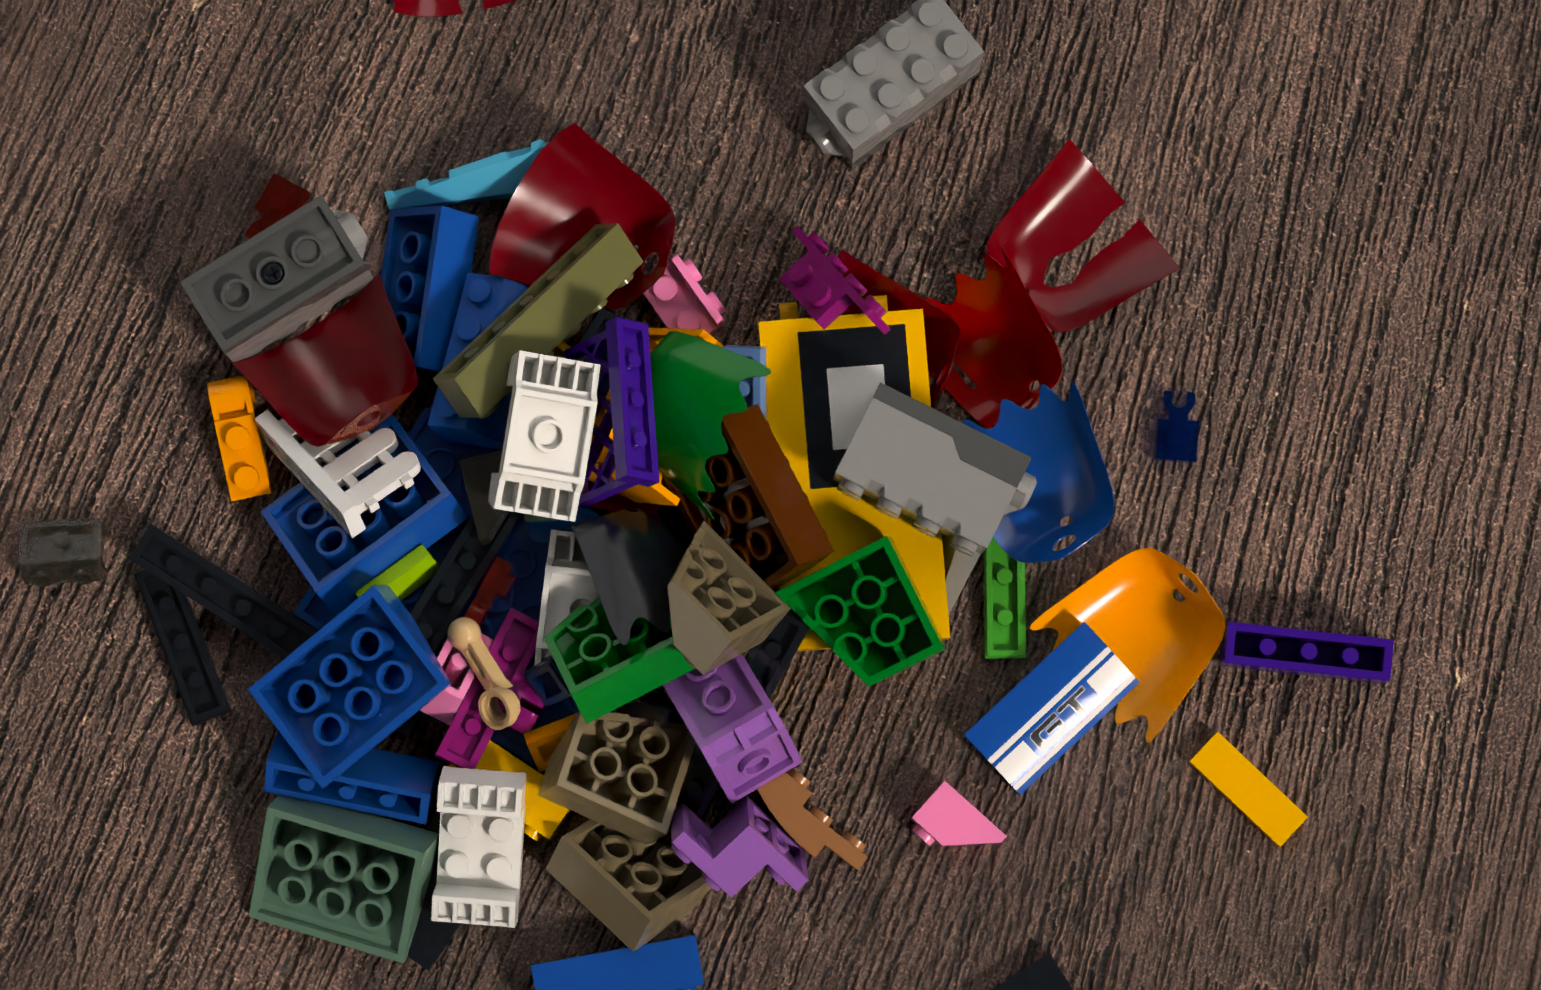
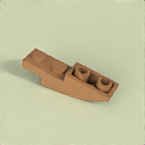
M794 768L756 789L779 825L814 859L825 846L857 871L867 860L868 857L862 853L866 847L864 843L848 831L843 836H840L829 826L833 820L816 806H813L810 811L803 807L812 795V792L807 789L810 781Z

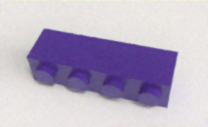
M1229 621L1225 623L1226 629L1220 646L1219 666L1384 684L1390 681L1394 644L1392 639Z

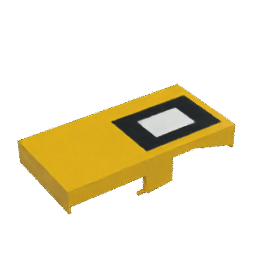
M887 295L872 296L887 312L881 318L891 330L884 334L864 313L839 315L828 327L823 329L812 317H798L797 302L779 303L780 320L758 322L760 346L766 347V367L771 370V374L766 376V420L834 549V552L814 567L780 586L779 590L885 536H890L942 639L949 640L950 627L942 533L938 532L934 538L927 536L912 528L914 519L902 513L899 514L897 519L891 518L875 509L876 500L862 494L859 501L838 491L839 483L833 481L834 474L880 382L931 407L923 309L888 311ZM809 629L797 652L831 648L814 631Z

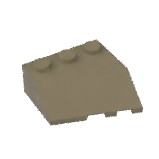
M705 521L699 526L667 585L673 644L683 654L686 662L693 668L698 669L703 675L762 643L791 609Z
M578 711L549 759L537 795L648 844L667 834L696 743L685 724L663 723L647 718L630 717L629 714L612 712L587 724L581 712Z
M592 819L561 837L546 867V870L632 952L685 918L711 889L701 875L703 871L692 861L689 864L683 862L673 851L671 843L658 838L645 844Z

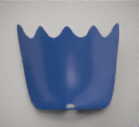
M1073 381L1070 383V398L1067 402L1061 400L1049 387L1042 384L1039 391V404L1034 409H1025L1008 399H1003L1000 405V416L994 427L985 429L969 420L962 421L963 424L1032 457L1025 472L1036 477L1037 484L1024 509L1003 515L993 536V539L1013 559L1022 563L1062 559L1109 525L1114 513L1113 490L1084 403ZM1070 516L1073 519L1072 523L1063 527L1060 526V520L1063 517ZM1069 535L1076 536L1073 543L1059 551L1053 550L1054 545L1062 538Z

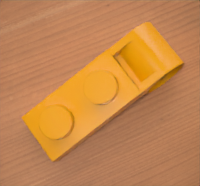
M244 375L208 382L209 401L231 502L271 494L273 490L261 434L254 419L257 416L252 384Z

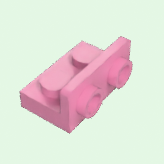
M678 254L670 258L671 262L667 264L666 270L660 279L643 296L666 328L704 329L711 335L724 326V319L721 314L726 312V310L713 292L706 295L700 287L698 281L702 279V276L692 261L687 259L683 262Z

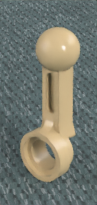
M468 617L454 620L448 628L449 642L453 647L461 650L486 690L480 695L478 701L481 718L486 725L494 730H502L513 725L520 714L519 699L512 690L508 689L513 687V685L505 678L482 641L481 630L477 622ZM498 699L503 702L506 714L500 709Z

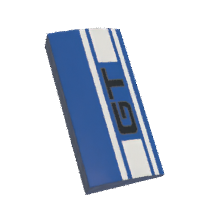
M1083 622L967 731L964 736L1015 791L1021 795L1140 682L1098 635Z

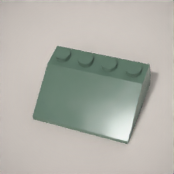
M278 795L267 807L249 917L404 964L433 873L439 833L371 813Z

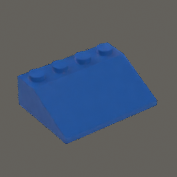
M391 415L369 433L373 434L382 428L393 430L398 441V447L390 455L394 458L403 452H413L418 457L421 469L413 477L415 484L405 489L403 486H400L378 501L379 509L373 513L367 509L360 514L366 528L364 531L352 538L301 482L260 511L314 591L335 616L358 599L355 593L419 545L423 544L427 549L469 518L394 415ZM357 440L355 443H353L352 445H350V446H349L348 448H346L344 451H342L341 453H339V454L336 456V458L339 457L340 455H342L343 453H345L346 451H348L350 448H352L353 446H355L356 444H358V443L361 442V441H360V440ZM379 461L356 477V479L361 481L383 466V464ZM346 485L341 487L344 492L348 490Z
M373 585L248 690L321 788H325L449 687L451 682L414 618L393 590L387 585Z

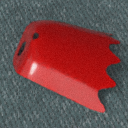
M1002 246L1000 248L1006 261V267H1003L993 257L985 253L986 277L983 280H976L962 273H957L955 276L957 295L953 303L943 304L934 299L926 298V300L950 315L958 324L960 336L953 363L974 382L977 389L965 384L953 367L943 388L986 429L994 427L998 422L1000 405L1003 399H1008L1020 407L1032 399L1025 407V409H1030L1039 401L1040 386L1044 384L1052 389L1058 383L1062 373V359L1053 336ZM947 365L944 367L938 381L939 383H941L945 375ZM1038 381L1039 387L1030 392L1031 383Z

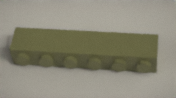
M618 223L595 224L433 378L459 417L483 419L494 413L500 405L498 402L508 392H512L513 387L506 386L511 357L521 350L553 356V349L562 340L575 335L581 328L580 323L589 314L602 309L608 302L606 298L615 289L625 286L633 279V272L644 261Z

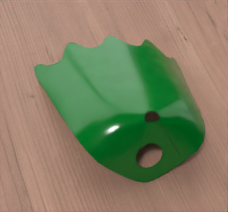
M669 331L650 354L658 469L699 509L714 520V517L698 496V491L715 492L714 485L705 469L706 460L713 455H721L728 452V446L721 431L723 417L730 413H740L747 410V404L739 389L740 382L751 377L767 376L771 374V370L755 360L700 338L678 331Z

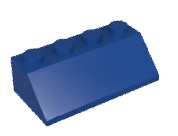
M445 206L390 209L380 277L410 350L417 375L435 377L443 368L467 273H471L479 220L478 216Z
M467 273L443 368L523 294L529 286L500 276ZM437 387L428 426L444 442L503 449L512 392H508L498 402L500 405L494 413L480 419L459 417L442 391Z

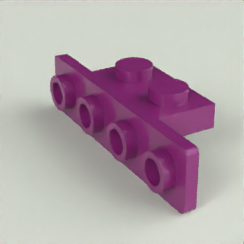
M798 226L795 227L792 232L809 251L779 279L812 318L825 329L855 302L884 334L891 330L890 327L881 318L887 313L884 308L870 294L865 299L862 297L867 292V289L852 273L846 278L843 276L849 269L833 252L826 257L825 253L830 248L814 231L807 236Z

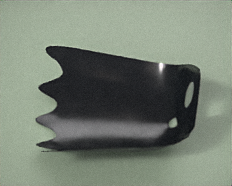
M625 508L572 525L571 528L584 555L609 624L622 645L628 643L631 627L637 618H644L662 632H668L670 606L667 585L686 552L673 531L657 516L647 510Z

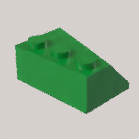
M885 536L775 592L868 687L947 649L890 536Z
M600 597L596 598L590 605H580L544 636L565 684L587 724L695 669L686 662L683 654L673 644L671 615L669 617V630L666 633L659 630L648 620L637 618L631 627L628 643L622 645L609 624Z

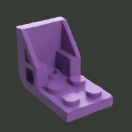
M742 654L704 675L698 669H693L662 685L731 804L803 762L776 709Z

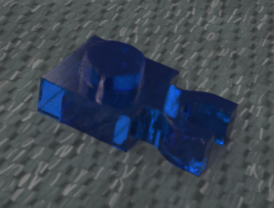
M1164 391L1162 404L1167 413V419H1157L1154 461L1196 463L1199 421L1188 420V414L1195 404V393L1187 392L1185 406L1178 408L1172 404V391Z

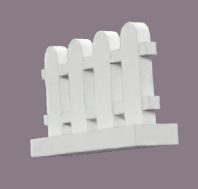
M269 410L254 418L264 443L352 538L366 529L360 514L367 509L371 513L379 509L378 501L400 486H403L405 489L415 484L413 477L421 469L418 457L413 452H403L394 458L390 455L397 449L398 441L394 431L389 428L379 429L373 434L364 431L348 439L316 447L310 445L305 440L299 444L297 440L301 437L283 418L278 421ZM358 438L361 441L336 458L334 453ZM379 461L383 464V466L361 481L356 479V477ZM321 462L326 464L323 468L319 465ZM344 485L348 488L345 492L341 489Z

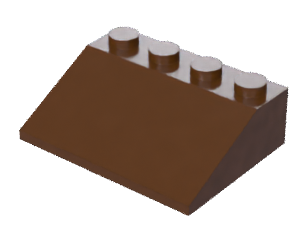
M758 404L748 407L744 412L730 413L723 417L721 431L727 443L728 452L726 454L713 455L706 460L705 469L714 485L715 492L698 491V496L710 511L714 520L699 509L663 474L662 476L670 491L680 498L678 507L693 536L702 522L705 521L774 591L814 567L834 552L827 533L822 528L813 511L807 495L803 492L792 471L788 459L781 450L768 421L765 419Z

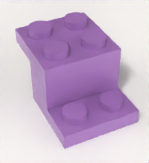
M745 797L713 829L706 825L683 802L674 810L671 819V838L673 843L671 847L683 862L689 864L692 861L703 871L701 873L703 879L715 891L722 889L732 898L767 864V871L779 884L785 885L788 883L795 891H798L809 881L805 850L748 797Z

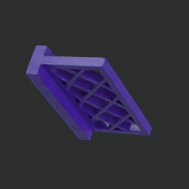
M615 317L605 322V331L564 351L566 359L580 361L581 357L587 355L589 357L588 363L600 364V368L604 371L598 383V402L595 420L602 406L607 411L599 427L594 423L592 434L595 437L590 446L585 482L578 505L580 508H586L635 485L650 487L659 483L648 324ZM606 351L608 353V362L603 359ZM609 389H610L611 402L606 398V396H607V394H608V392H609ZM612 428H613V440L609 437V434H610ZM605 445L609 452L601 467L597 460ZM614 469L616 471V480L611 476ZM593 471L597 478L591 491L588 492V480Z

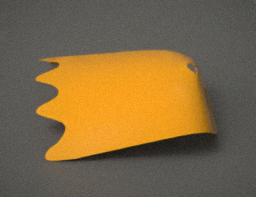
M1141 548L1119 558L1046 610L1030 625L1031 630L1044 628L1057 630L1058 638L1053 650L1083 622L1098 635L1140 682L1118 702L1115 723L1121 724L1136 717L1145 716L1148 721V729L1145 735L1147 743L1151 742L1166 725L1216 653L1226 629L1224 615L1200 579L1187 567L1154 548ZM1179 573L1190 578L1196 585L1198 592L1188 589L1181 581ZM1175 589L1185 597L1184 601H1177L1173 597Z

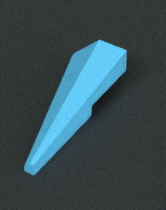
M540 139L531 142V147L511 152H502L449 170V177L429 181V179L425 178L416 181L415 186L395 191H386L384 194L389 211L390 209L511 199L521 179L539 152L549 142L545 143L544 140Z

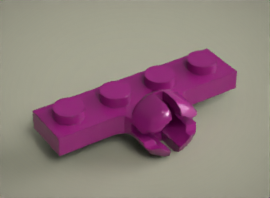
M510 608L489 648V652L505 678L513 685V687L508 689L516 694L520 702V714L515 723L508 728L519 734H524L534 727L539 718L536 714H539L545 706L534 688L524 677L525 670L536 650L539 622ZM476 675L434 755L457 768L475 769L495 731L486 725L479 713V697L486 690ZM498 699L500 709L506 714L503 702Z

